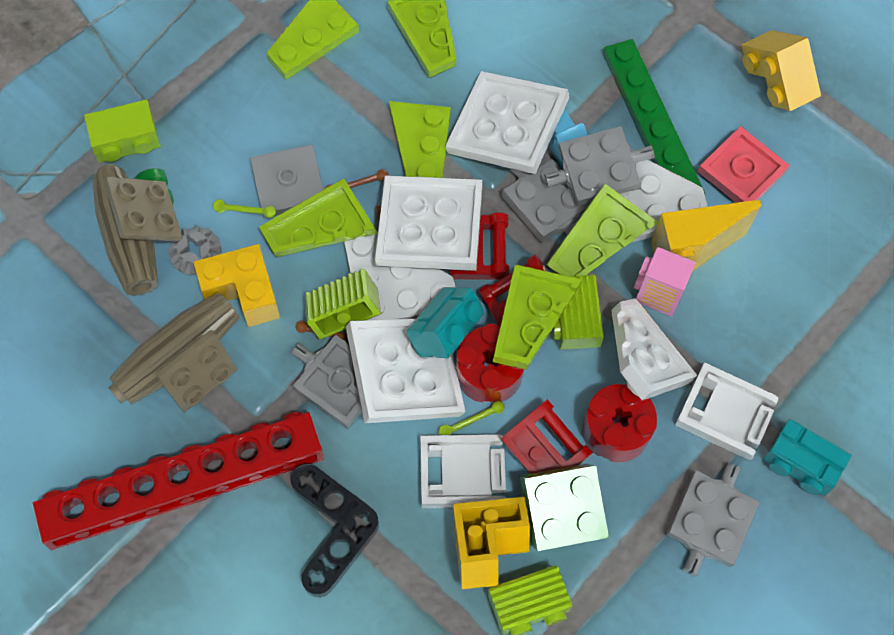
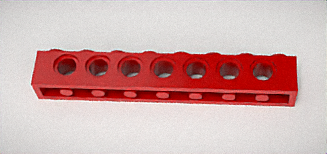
M302 412L290 413L282 418L283 421L271 425L269 423L256 424L249 429V432L237 436L235 434H226L218 437L215 443L203 447L201 445H192L184 448L181 454L170 458L167 456L155 457L150 459L147 465L136 469L132 467L121 468L113 472L111 477L102 480L88 479L80 482L77 485L78 488L72 490L48 492L42 496L41 500L32 502L42 543L52 551L293 471L303 464H314L325 460L310 412L304 414ZM281 438H288L292 441L287 449L277 450L274 448L275 442ZM247 449L258 451L257 456L251 461L240 459L241 454ZM214 460L224 462L219 471L214 473L206 471L210 462ZM178 472H189L188 479L181 484H174L172 482L173 477ZM144 483H154L151 493L144 496L138 495L139 488ZM110 494H119V500L114 506L104 507V501ZM84 505L83 513L79 517L69 519V513L73 507Z

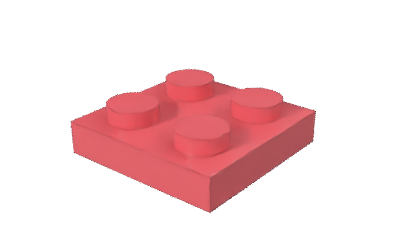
M740 126L700 165L698 172L735 203L759 200L787 172L790 165Z

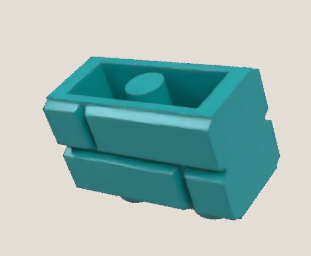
M443 287L419 315L417 321H414L407 329L406 334L417 354L421 357L433 358L435 356L436 358L448 359L484 315V310L474 290L471 288L456 289L455 287Z
M789 418L777 434L764 460L770 463L769 467L775 473L785 477L790 475L799 480L801 487L805 491L813 495L822 494L826 496L836 486L852 454Z

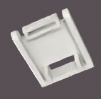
M704 362L675 425L734 454L752 460L756 453L753 448H757L760 445L774 412L769 407H775L779 398ZM701 385L713 390L704 411L695 407L691 408Z
M503 435L421 436L422 508H453V504L506 499L505 496H492V493H504L506 491L504 449H490V446H502L504 444L500 440ZM428 457H442V485H430L428 487Z

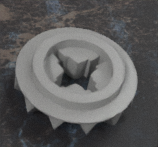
M196 224L193 228L189 229L182 227L181 234L183 238L180 241H172L168 248L172 265L178 271L187 275H197L194 261L216 256L222 252L218 236L209 227L207 229L200 228ZM190 241L195 243L196 246L202 245L199 247L200 259L193 252H188L190 250Z

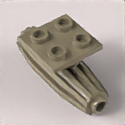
M113 164L103 165L98 168L97 173L93 174L92 181L95 214L108 260L127 295L136 296L150 293L158 285L155 249L152 240L180 241L183 238L166 182L129 179L123 168H118V166Z
M219 292L184 310L130 354L109 377L113 384L108 389L121 404L128 400L132 405L158 389L165 387L179 408L185 413L238 370L220 340L239 320V315L228 300Z

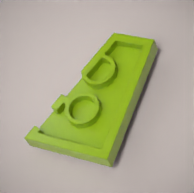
M309 0L267 51V60L287 80L359 32V25L336 0Z
M445 0L387 1L389 12L429 78L456 67L457 58Z
M389 101V110L394 124L405 177L443 178L446 157L445 146L448 140L451 107Z
M344 178L259 226L276 257L341 243L361 236L366 237L377 234L374 225Z
M603 184L546 265L560 275L568 277L587 275L604 263L606 259L633 242L638 236L658 224V221L611 187Z
M515 264L493 362L527 370L580 287L582 280Z

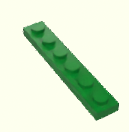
M630 39L604 47L603 55L642 141L645 147L652 146L655 156L654 159H651L652 162L702 187L634 40Z

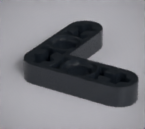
M303 464L298 466L291 475V484L294 492L338 526L302 573L301 581L305 591L313 597L321 598L327 596L335 588L375 536L379 528V520L373 508L312 464ZM311 474L314 475V484L320 489L323 488L325 483L328 484L321 491L318 500L314 499L317 496V492L311 486L307 485L303 489L300 488L302 484L299 478L302 475L306 478ZM333 493L341 494L345 498L344 506L337 511H331L325 506L326 498ZM368 515L370 516L369 524L371 527L369 529L362 527L358 531L356 539L361 541L359 544H356L349 535L343 532L347 529L352 534L357 527L355 518L358 516L363 519ZM345 542L351 547V553L348 558L341 561L331 556V548L335 543ZM326 558L331 566L339 570L337 573H334L330 568L324 576L327 584L324 587L318 584L315 588H312L313 582L310 575L312 573L316 575L322 573L326 566L325 563L320 561Z

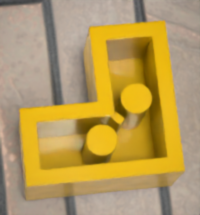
M770 30L741 44L743 65L748 73L766 78L768 86L767 96L772 106L792 111L821 96L808 37Z
M259 244L194 261L204 299L217 292L228 301L239 298L248 327L280 318Z
M525 497L453 504L454 535L462 589L498 586V555L529 552L530 523Z

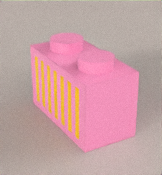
M657 247L653 258L646 256L634 285V289L639 290L636 299L640 304L672 317L696 262Z

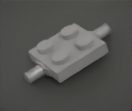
M622 126L560 142L559 151L563 160V170L544 174L548 188L566 182L573 191L578 206L591 202L603 184L608 185L619 194L640 189L641 181L636 170V163L654 159V151L651 145L632 150L626 141Z
M553 159L538 167L536 174L510 168L518 180L503 189L501 195L541 243L555 234L563 232L568 234L590 204L589 202L577 206L574 193L566 182L547 187L544 174L562 170Z
M335 335L325 348L314 354L301 343H298L293 348L291 354L304 362L306 367L304 373L293 385L294 391L348 430L358 416L362 414L349 344Z
M727 463L721 480L713 479L697 470L691 474L666 533L667 536L682 543L690 551L688 560L683 568L685 573L690 572L689 575H698L704 558L714 559L728 567L733 566L759 505V501L739 492L734 487L741 468L739 466L734 467L735 464Z

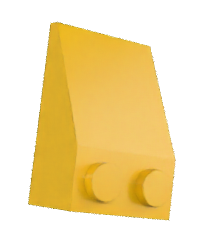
M760 199L661 213L651 240L653 253L659 247L696 262L692 270L694 271L747 234L761 207Z

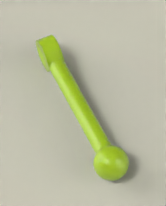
M217 199L213 203V209L217 213H224L228 210L263 214L266 218H273L276 215V210L273 206L259 208L226 204L221 199Z
M495 401L490 408L452 426L442 425L439 428V436L452 435L453 432L493 413L501 414L505 410V406L501 401Z

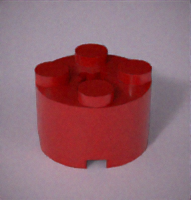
M487 324L470 332L460 343L457 351L456 371L460 388L469 398L476 402H504L517 392L523 378L524 369L493 362L500 332V326L497 324Z
M613 384L602 388L591 399L584 416L582 433L587 446L597 456L610 459L612 462L621 463L635 459L646 448L656 430L657 413L655 406L650 398L641 400L639 396L635 395L628 388L627 384ZM618 420L619 422H623L625 424V427H623L621 423L614 424L613 421Z

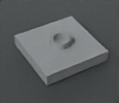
M313 144L250 157L261 208L273 206L276 210V215L284 213L323 190Z

